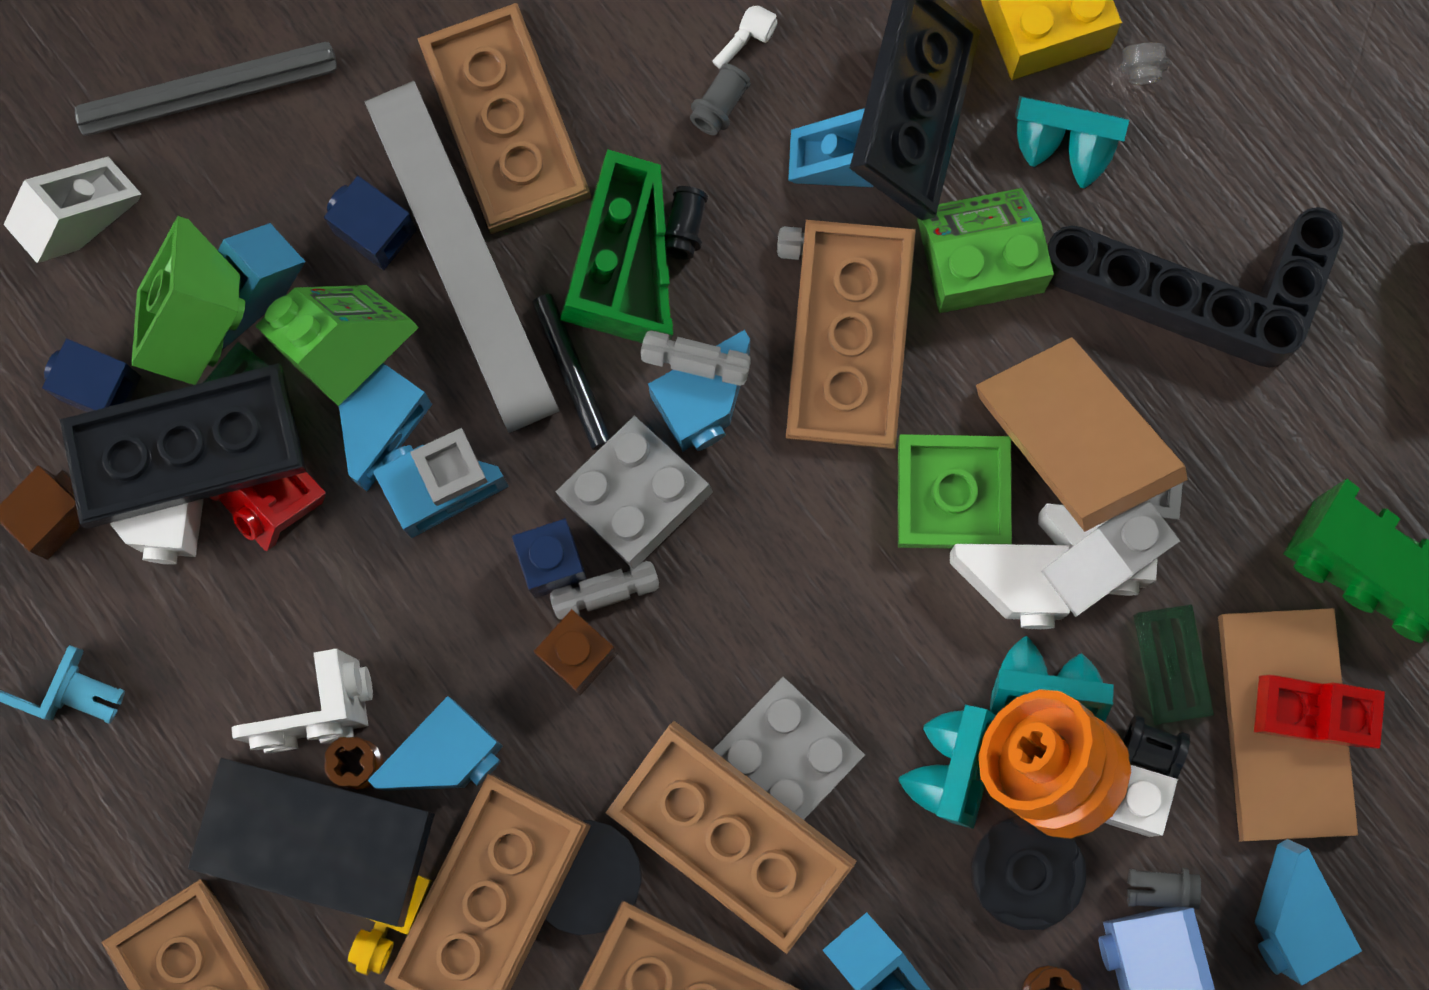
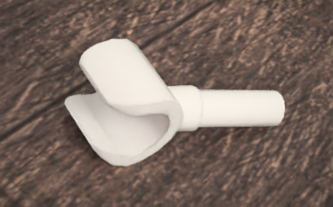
M761 6L749 7L741 20L735 37L713 59L712 62L720 69L723 64H728L741 48L747 44L751 36L767 43L778 23L776 14Z

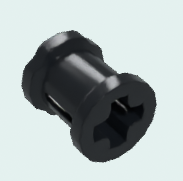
M1134 715L1122 741L1128 749L1130 763L1140 764L1159 771L1163 775L1177 779L1188 754L1190 734L1180 732L1177 736L1146 725L1143 717Z

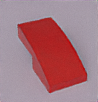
M1276 675L1259 676L1254 732L1322 743L1378 749L1381 745L1385 691L1334 682L1321 684Z

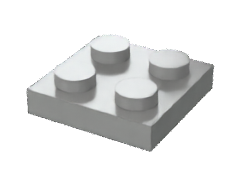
M635 415L555 491L560 499L633 569L648 557L713 493L710 485Z
M784 677L769 690L713 749L714 752L803 820L865 756L857 746Z

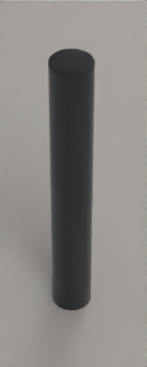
M552 294L542 295L532 301L590 446L592 450H599L611 438L565 324L560 320L561 314Z

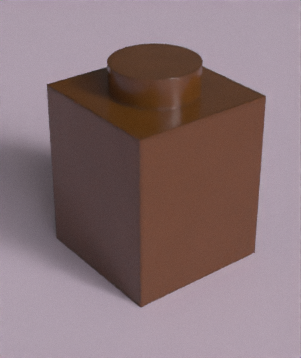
M38 465L0 504V524L29 552L46 560L81 525L79 523L71 476L64 470L54 475Z
M572 609L533 651L543 663L580 696L618 654L612 644Z

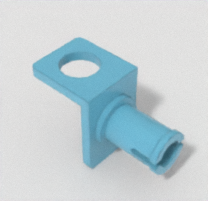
M69 645L41 706L1 690L0 702L45 720H53L58 708H62L65 704L110 724L118 710L97 702V698L100 697L121 705L125 690L114 688L80 674L78 664L84 650Z

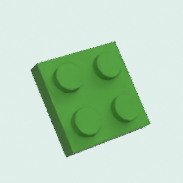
M899 435L898 548H953L955 544L1012 545L1011 438L1009 436Z

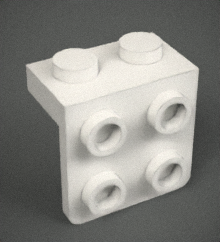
M338 649L314 652L321 711L231 727L233 739L249 743L250 750L263 749L264 753H277L297 749V739L307 737L308 740L319 739L320 743L324 744L332 743L340 737H354L353 729L368 726L365 701L372 700L373 698L372 682L368 668H360L359 660Z

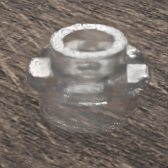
M1135 44L1122 50L1123 63L1118 66V71L1129 76L1131 84L1144 85L1156 83L1162 80V72L1167 71L1172 66V60L1166 58V46L1164 44Z

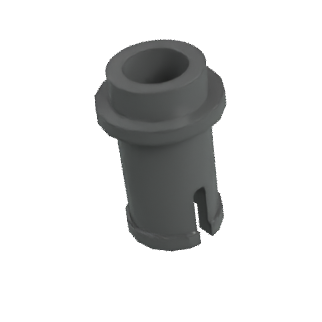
M723 64L719 69L720 72L702 99H695L691 104L693 111L690 115L691 122L698 129L709 135H716L719 130L728 128L730 125L728 116L744 92L751 86L748 75L734 65Z
M1181 868L1180 873L1129 869L1127 883L1130 886L1152 887L1151 890L1127 889L1129 907H1134L1135 905L1168 908L1188 907L1199 910L1201 903V877L1199 874H1189L1188 868Z

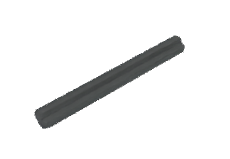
M321 42L80 104L75 107V119L81 133L85 136H90L334 73L337 70V60L329 42Z

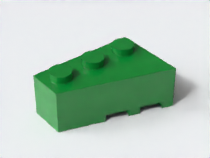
M607 149L566 296L561 321L643 343L646 333L651 330L668 334L670 340L672 339L673 323L672 318H670L668 291L670 282L669 269L666 264L664 237L666 228L660 164Z
M1346 478L1314 500L1283 555L1295 561L1293 567L1306 578L1318 583H1324L1326 580L1345 591L1342 596L1352 606L1368 613H1373L1376 610L1394 621L1392 628L1405 638L1418 643H1423L1424 640L1429 642V540L1422 539L1419 543L1395 529L1401 518L1389 509H1382L1379 515L1375 514L1355 499L1360 488Z

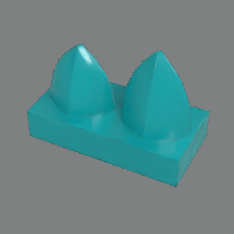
M1019 96L1015 118L1018 119L1017 139L1019 148L1028 164L1033 167L1049 158L1060 145L1066 129L1071 130L1069 140L1070 165L1080 188L1089 186L1105 171L1114 156L1118 142L1125 141L1129 119L1022 96Z
M1025 636L1014 644L1001 664L991 693L990 712L997 715L1000 710L1015 698L1030 692L1053 690L1061 691L1079 701L1095 717L1105 722L1113 706L1114 684L1103 683L1096 667L1082 653L1069 660L1057 676L1048 675L1041 653L1030 638Z
M965 704L964 711H952L941 714L923 726L932 745L944 756L951 758L950 765L937 764L919 767L898 778L899 783L913 801L950 823L974 829L985 788L980 776L978 756L984 733L995 718V714L987 709Z

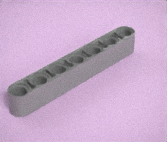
M415 81L364 101L508 433L559 412Z

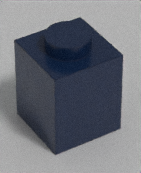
M357 176L349 187L344 185L333 194L327 205L328 212L324 216L327 224L337 237L383 271L417 231L409 212L360 176Z
M66 338L61 350L55 351L46 364L44 371L45 382L42 388L59 401L90 412L129 402L141 376L128 364Z
M566 518L512 536L528 589L534 598L550 594L555 589L568 585L574 586L581 581L587 580Z

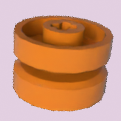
M1036 690L1019 696L1000 710L984 733L978 756L981 780L990 796L1046 835L1071 839L1093 832L1110 819L1126 796L1131 775L1128 749L1118 733L1104 721L1095 717L1079 701L1061 691Z

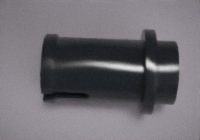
M678 186L673 192L674 198L664 235L666 255L674 258L692 259L694 252L700 250L702 245L698 234L708 195L698 188Z

